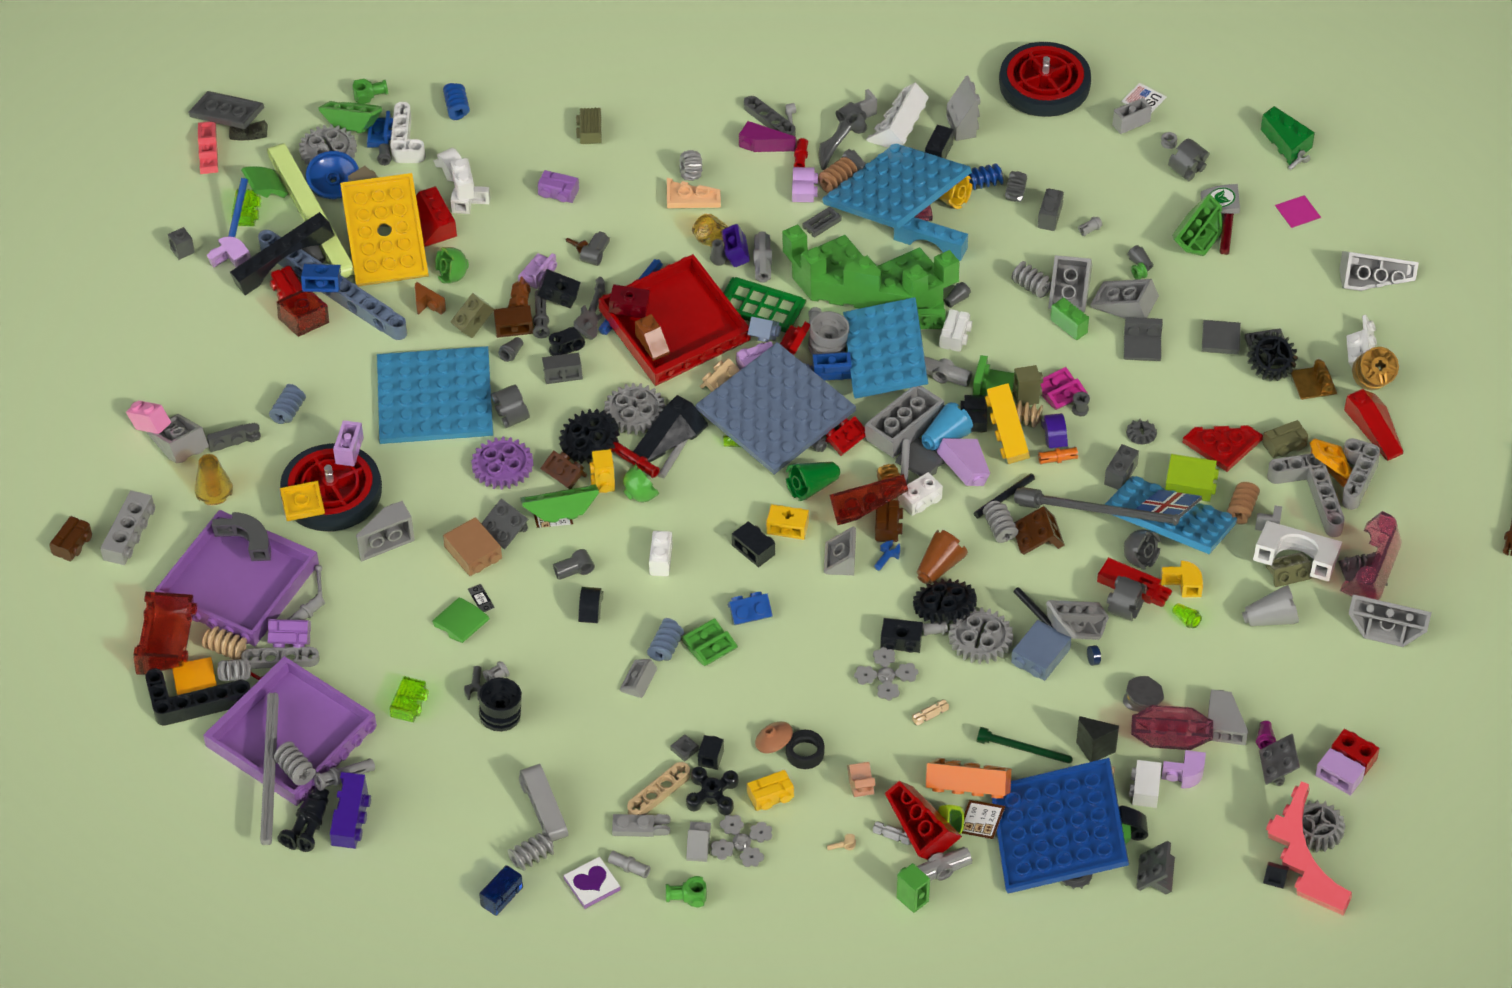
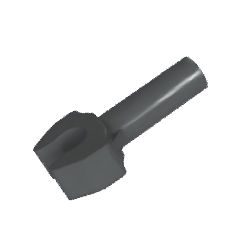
M474 666L472 683L464 686L465 696L468 700H470L472 692H477L479 700L482 687L479 685L481 676L480 666Z

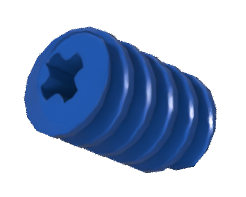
M458 83L445 85L443 92L448 116L452 120H460L470 111L465 87Z
M994 163L992 167L990 165H986L985 168L979 166L978 169L973 167L972 173L968 175L971 177L969 183L972 184L973 190H976L977 184L980 189H983V183L988 188L990 187V182L996 186L998 180L1001 185H1003L1004 181L1002 170L997 163Z

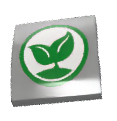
M1238 184L1220 185L1201 191V200L1210 193L1222 205L1221 213H1240Z

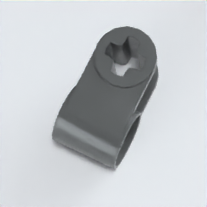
M849 102L836 111L835 114L839 122L844 120L849 112L853 110L859 111L864 117V122L861 127L852 131L861 134L867 130V124L865 123L867 115L854 103Z

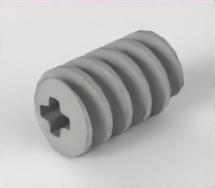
M1025 261L1020 262L1012 273L1011 279L1015 283L1024 287L1032 294H1036L1038 298L1044 297L1051 288V282H1048L1049 277L1047 275L1043 277V273H1037L1038 270L1036 268L1032 269L1031 265L1026 266Z
M991 501L984 507L983 514L996 542H1007L1018 534V529L1015 527L1006 504L999 501Z
M292 741L283 743L276 750L274 755L275 762L283 769L293 783L301 786L313 779L316 770L312 768V763L308 761Z
M543 830L542 834L537 833L535 838L530 837L528 842L523 841L521 846L515 845L514 850L508 849V855L515 867H520L525 871V863L530 867L533 866L532 859L539 863V856L541 855L546 859L547 851L554 855V846L546 830Z

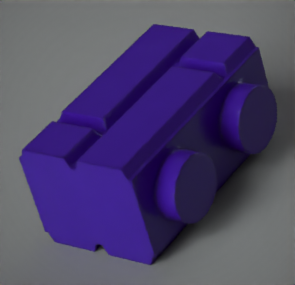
M734 224L723 229L722 237L725 255L733 267L749 262L747 240L740 226Z

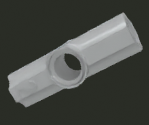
M759 232L755 235V249H753L755 280L765 283L771 279L772 249H770V235L766 232Z
M925 356L927 374L931 375L934 380L939 383L950 381L965 387L969 386L972 371L954 366L953 362L949 359L943 358L938 361Z
M962 847L945 855L943 853H936L928 859V862L917 867L930 878V881L934 879L942 881L949 878L953 871L972 864V858L969 850Z

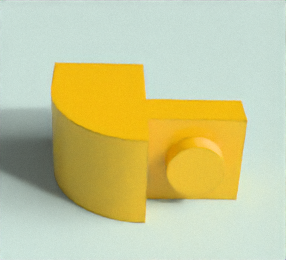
M1181 561L1180 567H1162L1161 585H1181L1182 597H1202V573L1196 565L1188 561Z

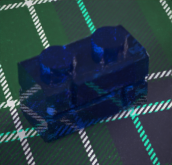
M505 865L479 893L481 906L497 916L523 888L522 875L508 865Z

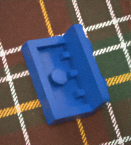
M386 111V118H377L373 126L369 127L367 148H379V145L382 143L389 145L393 125V117H391L390 111Z
M760 591L751 593V597L744 599L743 596L731 598L732 601L727 605L731 611L733 624L739 625L773 617L768 594H762Z

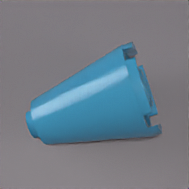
M947 403L922 435L923 446L928 450L934 451L939 448L943 438L961 439L972 433L973 422L967 411L957 408V403Z

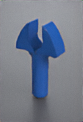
M893 540L880 545V551L884 552V554L874 565L876 570H881L891 557L899 559L900 543L895 549L890 551L889 549L893 546Z

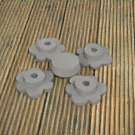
M882 647L880 650L873 652V657L875 658L874 662L880 664L883 668L879 669L877 673L875 670H872L871 666H859L854 677L858 679L859 684L864 685L866 683H873V679L878 676L879 681L883 685H878L877 695L879 698H885L890 701L892 697L896 698L900 694L898 685L892 684L895 675L900 677V680L903 682L907 680L913 682L916 680L918 670L915 669L913 663H907L906 665L900 664L899 669L894 672L888 666L890 663L895 662V652L892 649L887 650V648Z
M739 815L725 816V820L720 822V827L724 829V833H731L736 836L732 842H727L725 839L712 842V855L717 856L719 860H725L727 856L733 855L732 850L735 847L736 850L743 851L740 854V859L743 860L742 863L745 867H750L751 865L757 867L759 862L764 860V855L760 853L759 848L752 849L750 847L751 839L757 840L759 843L764 842V840H771L772 827L766 826L765 822H758L757 825L751 826L749 836L739 834L740 829L744 827L741 817Z

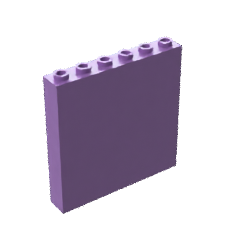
M219 510L212 519H232V515ZM211 519L154 590L156 602L162 607L174 610L177 614L190 617L195 622L206 624L211 629L218 626L220 631L222 629H225L227 633L231 631L233 637L236 634L240 636V639L245 637L247 639L246 644L256 646L268 631V620L278 618L315 570V566L319 565L317 552L266 530L271 545V560L251 561L248 551L249 541L240 536L215 537Z
M284 656L203 736L207 748L263 784L267 695L269 693L276 692L279 697L276 750L283 743L292 741L308 761L312 763V768L316 770V773L327 772L330 768H336L342 760H346L350 752L355 747L360 746L363 739L375 730L377 724L374 713ZM276 763L274 792L295 806H298L316 788L314 777L305 785H296Z

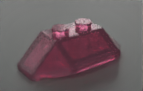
M1151 705L1138 714L1132 715L1131 735L1150 748L1192 750L1213 740V720L1208 719L1194 708Z

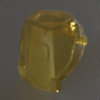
M705 213L695 221L692 232L698 242L712 247V242L715 239L723 241L722 230L728 226L716 216Z

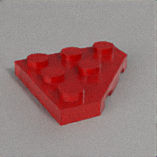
M1243 425L1240 428L1214 426V429L1194 427L1183 437L1182 443L1206 459L1217 461L1216 465L1228 472L1263 440V435L1249 425Z

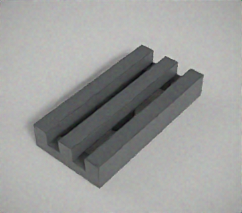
M828 207L804 222L803 229H807V232L809 234L812 233V236L815 238L842 221V216L831 207Z

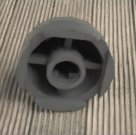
M1144 529L1131 533L1124 542V554L1127 561L1141 569L1153 566L1158 559L1161 549L1158 548V542H1161L1159 535Z

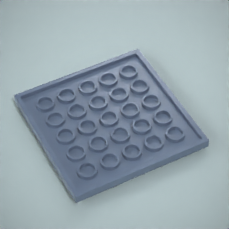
M777 342L696 404V409L775 475L854 413L856 406Z

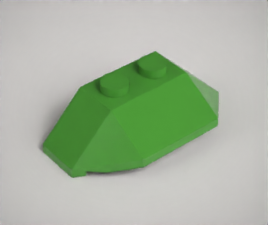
M329 101L318 107L319 111L334 128L339 125L340 129L345 127L346 131H356V133H363L367 128L373 126L382 112V106L351 102Z
M1210 193L1206 195L1187 214L1172 234L1173 239L1187 253L1200 256L1206 255L1222 233V205Z
M595 484L520 497L524 508L543 521L554 523L562 518L576 519L579 515H583L599 494V490Z

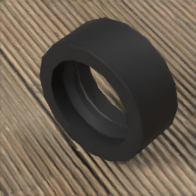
M804 729L794 732L786 745L787 760L791 765L799 769H811L818 766L824 758L825 745L823 738L812 730ZM806 742L815 745L817 752L811 756H800L793 751V748L799 743Z

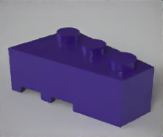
M341 772L342 790L337 791L339 802L337 809H334L330 840L332 846L356 849L357 842L362 839L363 830L361 827L367 820L366 808L370 807L371 795H368L365 775Z

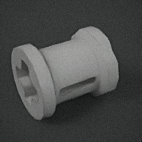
M501 661L497 662V665L490 670L483 671L486 681L498 677L507 678L510 675L506 665Z

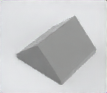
M854 526L826 542L825 574L854 576L856 528Z

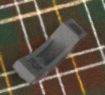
M232 512V519H212L215 537H243L249 541L248 551L251 561L271 560V545L268 534L259 520L239 512Z

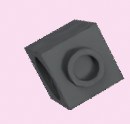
M184 227L168 234L170 249L178 260L195 253L192 237Z

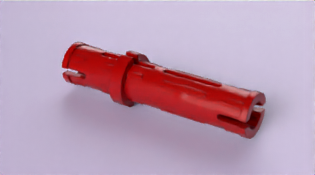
M619 442L614 443L615 449L610 448L611 452L632 465L636 464L641 471L648 474L651 478H655L658 475L659 467L648 462L646 457L639 456Z

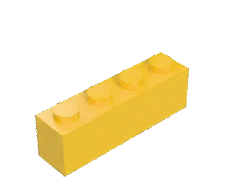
M1009 383L987 389L988 396H985L987 407H991L993 413H990L992 424H996L998 428L995 431L997 441L1002 442L1003 448H1000L1002 459H1007L1008 464L1029 459L1028 447Z

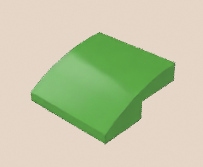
M257 166L243 167L241 169L254 193L266 198L271 193L283 198L288 194L275 170Z
M459 597L432 622L434 627L446 631L451 639L463 643L490 618L478 607Z
M715 618L682 636L681 639L689 651L704 666L738 648L728 631L724 632Z

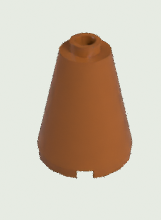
M937 530L917 570L918 579L924 584H932L933 581H936L966 557L968 553L966 547L963 546L961 548L958 544L960 540L945 530L939 532Z

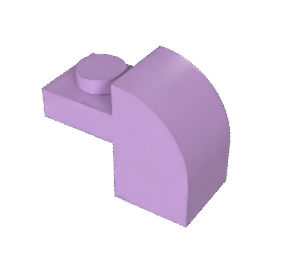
M235 237L218 239L220 247L212 249L207 254L213 268L228 258L235 267L251 258L250 252L243 242Z
M1185 750L1184 763L1164 761L1161 779L1172 782L1180 781L1182 782L1181 788L1183 789L1196 786L1203 777L1206 753Z

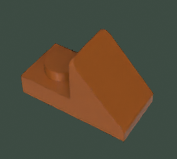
M415 283L417 314H420L426 307H429L432 311L442 315L446 311L445 298L422 284Z

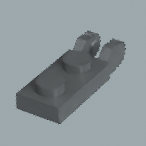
M249 423L208 434L209 450L214 452L233 445H239L246 441L255 442L261 437L260 427L257 423Z

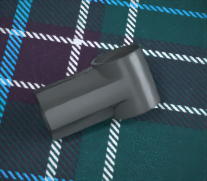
M601 231L595 233L588 246L585 245L582 248L580 261L598 266L602 261L603 252L610 242V237Z
M579 549L570 558L553 564L555 575L559 580L577 573L586 575L595 568L591 557L585 549Z

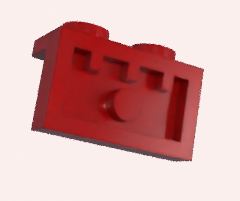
M805 321L802 327L798 326L797 328L790 325L780 345L795 355L810 328V323Z
M856 416L850 420L846 418L839 424L840 428L837 431L833 428L826 434L827 439L825 441L827 444L830 443L840 456L844 455L866 437L865 427Z

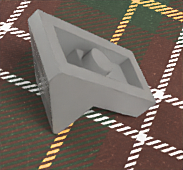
M690 821L687 839V861L707 862L711 823Z

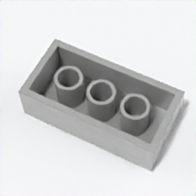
M922 386L911 387L865 424L866 440L894 458L902 452L904 439H909L910 443H912L925 433L945 406L944 400Z

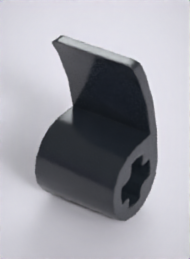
M1123 805L1119 806L1122 824L1129 825L1131 828V839L1136 841L1146 839L1148 837L1146 815L1136 809Z

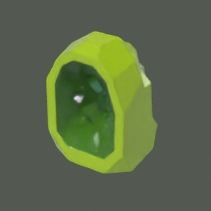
M955 805L939 806L938 812L961 834L964 829L963 808Z

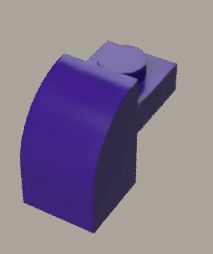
M1063 413L1044 415V419H1041V427L1045 430L1047 447H1067V429Z

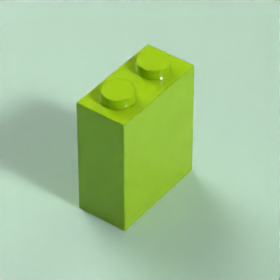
M1171 454L1165 490L1202 496L1201 501L1210 502L1211 494L1215 495L1217 484L1213 482L1218 480L1219 469H1216L1217 461Z

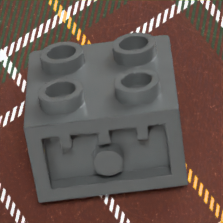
M1125 317V360L1161 361L1163 319Z

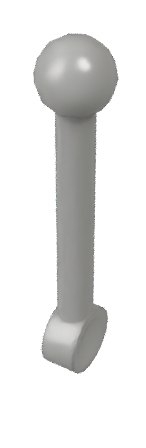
M316 565L318 595L322 597V566Z

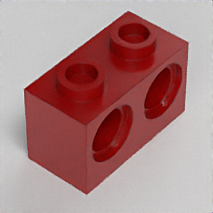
M1345 728L1331 747V749L1341 752L1347 758L1359 762L1365 767L1364 776L1377 761L1380 749L1374 743L1366 741L1356 733L1350 732Z

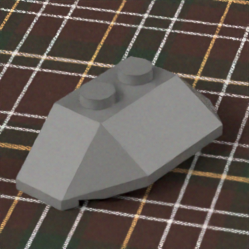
M1358 595L1352 596L1349 615L1363 638L1400 647L1406 646L1427 632L1432 613Z
M1048 600L1046 602L1047 617L1057 632L1073 639L1099 640L1102 637L1109 617L1099 602Z

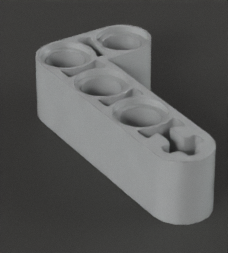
M1351 438L1346 440L1344 444V454L1348 463L1355 466L1344 487L1342 504L1345 508L1353 510L1360 505L1378 467L1380 449L1375 444Z
M539 763L520 770L519 782L525 794L528 793L542 830H546L552 842L567 837L568 830L541 764Z

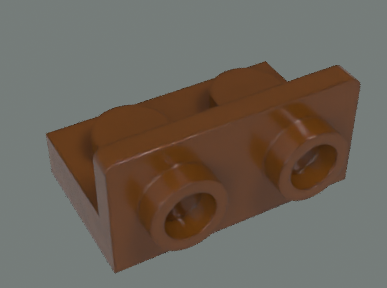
M553 450L540 468L568 489H572L581 475L585 478L587 476L583 471L584 467L576 461L574 464L570 462V457L562 451L559 454Z

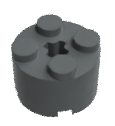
M1188 138L1176 148L1178 152L1176 155L1172 154L1168 162V166L1189 182L1194 178L1195 173L1198 171L1202 172L1206 168L1207 164L1205 161L1210 153L1197 142Z
M516 384L491 394L494 403L498 404L495 406L498 415L503 417L501 420L505 428L530 418L527 406L524 404L523 397Z
M1118 576L1114 585L1116 588L1113 593L1110 592L1107 598V604H1109L1108 611L1113 615L1133 621V618L1136 619L1143 605L1142 593L1146 594L1147 585L1124 576Z

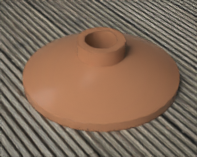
M783 721L769 724L757 735L755 740L756 748L762 753H773L782 749L792 737V727Z

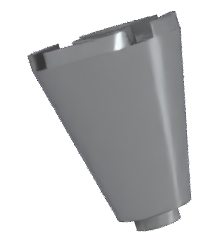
M1288 585L1246 606L1245 612H1242L1245 624L1249 623L1250 626L1299 623L1296 606L1294 605L1293 596Z

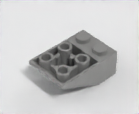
M965 76L947 103L946 117L950 128L954 129L956 141L975 138L976 132L979 130L977 117H980L978 108L980 97L979 94L975 93V84L970 81L969 76Z

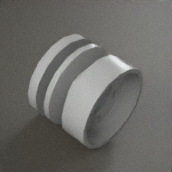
M832 311L821 312L812 318L808 349L812 355L846 351L849 334V323L846 318Z

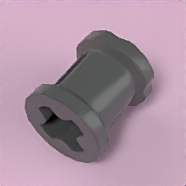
M1085 392L1075 393L1073 396L1074 405L1072 412L1076 416H1085L1089 411L1087 404L1090 402V397Z

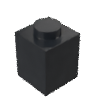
M704 735L698 752V766L718 770L724 753V739Z

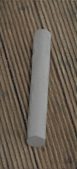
M904 439L902 443L900 474L902 487L908 484L909 439Z
M688 440L675 446L660 470L658 477H666Z

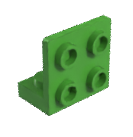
M944 300L943 303L930 309H918L920 329L943 328L945 322Z
M980 355L973 382V395L988 396L987 389L1009 383L1012 393L1014 373L990 369V364H987L988 356Z

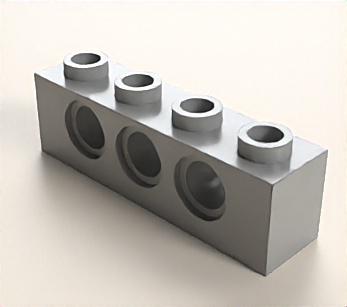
M130 490L100 548L104 561L125 565L128 558L132 557L135 544L139 543L143 529H146L148 519L155 511L152 495Z

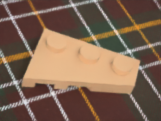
M667 178V208H721L720 189L702 185L697 187L691 186L688 182L682 181L678 183L673 182L671 178Z

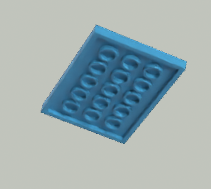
M915 297L843 312V316L849 323L847 348L851 357L852 367L850 371L855 399L928 384Z
M1131 476L1104 505L1136 509L1158 490L1165 489L1158 484L1144 481L1141 477ZM1201 503L1196 504L1185 513L1176 526L1171 523L1113 515L1207 554H1210L1237 522V518L1232 517L1230 513L1221 512L1214 509L1211 505Z

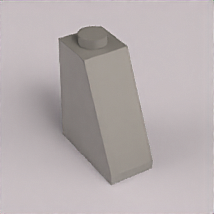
M1211 689L1205 740L1246 745L1248 730L1232 692Z

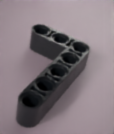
M150 669L145 675L155 719L162 726L229 710L251 689L249 682L246 680H237L169 697L164 675L160 669Z

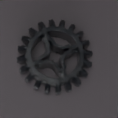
M1275 331L1272 332L1271 336L1268 332H1265L1264 336L1260 334L1257 339H1253V345L1248 347L1250 352L1247 353V357L1250 359L1247 362L1248 364H1253L1250 368L1251 370H1257L1256 376L1259 374L1263 375L1262 380L1266 376L1269 377V381H1272L1274 377L1277 381L1281 377L1285 379L1288 376L1287 373L1291 374L1293 372L1292 368H1295L1297 365L1295 361H1297L1298 356L1294 355L1297 353V349H1291L1294 343H1288L1289 337H1286L1284 340L1282 333L1279 336H1276ZM1267 344L1274 345L1272 348H1262V346ZM1280 348L1283 350V352L1285 353V355H1283V354L1280 352ZM1273 351H1275L1274 354H1273V355H1274V359H1273V360L1271 361V363H1270L1271 354L1273 353ZM1260 358L1265 361V365L1261 362ZM1273 365H1283V367L1278 369L1271 368Z

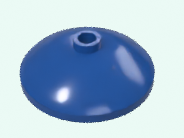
M323 152L314 157L308 164L306 181L316 195L326 199L342 198L340 183L349 182L348 175L357 171L359 167L352 157L343 152Z

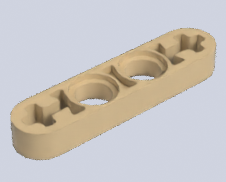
M678 762L670 767L628 802V814L646 815L689 780V765L685 762ZM669 781L672 785L665 788L661 786V783ZM655 793L657 797L651 800L646 795Z

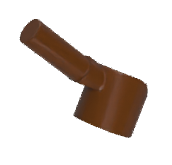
M566 238V242L574 245L579 253H581L585 245H588L586 240L578 243L570 238Z

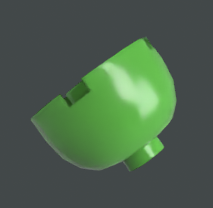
M454 247L440 248L442 250L438 251L436 255V270H440L441 276H438L439 280L444 284L455 283L461 280L469 267V262L461 250Z
M636 464L625 474L623 485L626 489L623 492L630 500L634 498L638 502H648L659 494L658 490L652 486L651 481Z

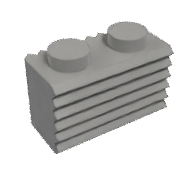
M1144 98L1135 100V102L1132 101V103L1129 102V104L1123 105V107H1117V109H1114L1113 115L1114 128L1122 134L1151 122L1152 107Z

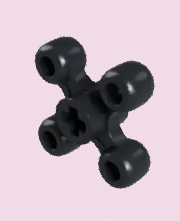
M695 767L691 772V780L695 785H700L702 789L698 793H690L687 796V808L693 812L701 809L702 804L707 802L709 804H717L718 811L722 815L731 814L734 809L733 800L730 797L724 796L723 791L737 787L739 783L738 774L733 770H728L718 780L714 777L708 778L705 768Z

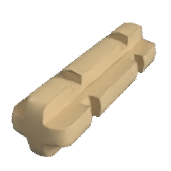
M945 699L937 702V705L933 704L921 710V713L913 714L912 721L915 725H920L924 723L923 720L928 721L939 715V712L947 711L949 705Z

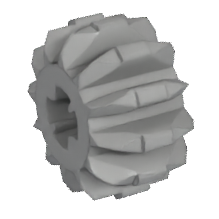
M693 150L684 151L681 153V159L679 160L681 177L688 181L697 180L701 177V172L703 171L701 154Z
M247 659L221 660L218 662V678L221 681L247 680L251 675L250 661Z

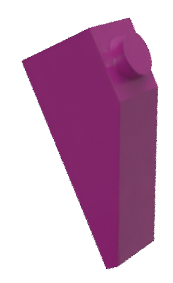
M747 121L739 133V147L753 152L795 151L796 137Z

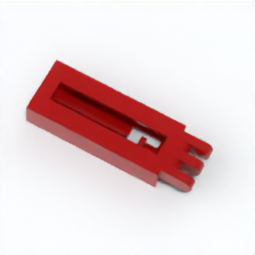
M1109 557L1097 576L1098 583L1112 589L1116 588L1114 585L1118 576H1124L1146 584L1149 590L1146 591V594L1142 593V599L1145 603H1153L1160 607L1165 605V602L1172 593L1170 588L1161 585V579Z

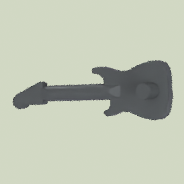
M602 277L596 279L595 294L589 310L584 305L581 308V315L574 321L575 329L590 340L597 336V323L602 318V313L599 315L595 313L599 304V298L605 293V284Z

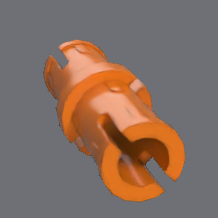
M1077 447L1061 450L1055 448L1054 451L1039 452V463H1062L1064 460L1078 459V455H1076L1078 454Z

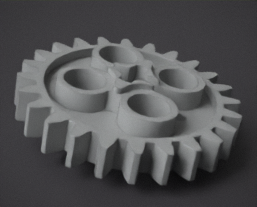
M332 124L329 128L323 125L322 129L317 126L316 131L310 129V134L305 133V138H301L302 143H299V152L301 159L305 160V164H309L314 157L327 151L343 152L352 158H355V153L357 152L354 135H351V131L346 132L345 127L340 130L339 125L336 128H333Z
M632 383L631 387L625 384L624 389L618 387V392L612 391V396H607L608 401H605L604 410L606 414L610 413L612 418H615L618 427H620V433L627 430L628 435L631 431H634L635 435H637L638 431L645 434V429L649 430L664 409L665 404L664 398H661V393H656L655 388L649 390V385L643 388L642 383L638 387Z
M983 607L980 608L979 612L974 608L975 611L970 613V616L965 615L963 620L958 618L956 623L953 621V624H950L949 644L952 645V650H957V656L963 654V660H966L968 657L971 658V663L975 659L978 660L979 664H981L982 660L989 664V659L996 662L997 656L1003 658L1004 653H1008L1009 647L1012 646L1013 633L1012 627H1009V621H1004V615L998 617V611L991 614L990 608L987 612H984ZM984 623H986L984 627V632L981 634L982 626ZM980 638V644L978 648H976L978 639Z

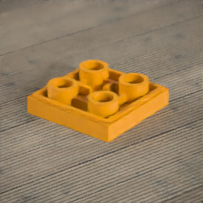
M211 657L172 665L177 695L217 686Z

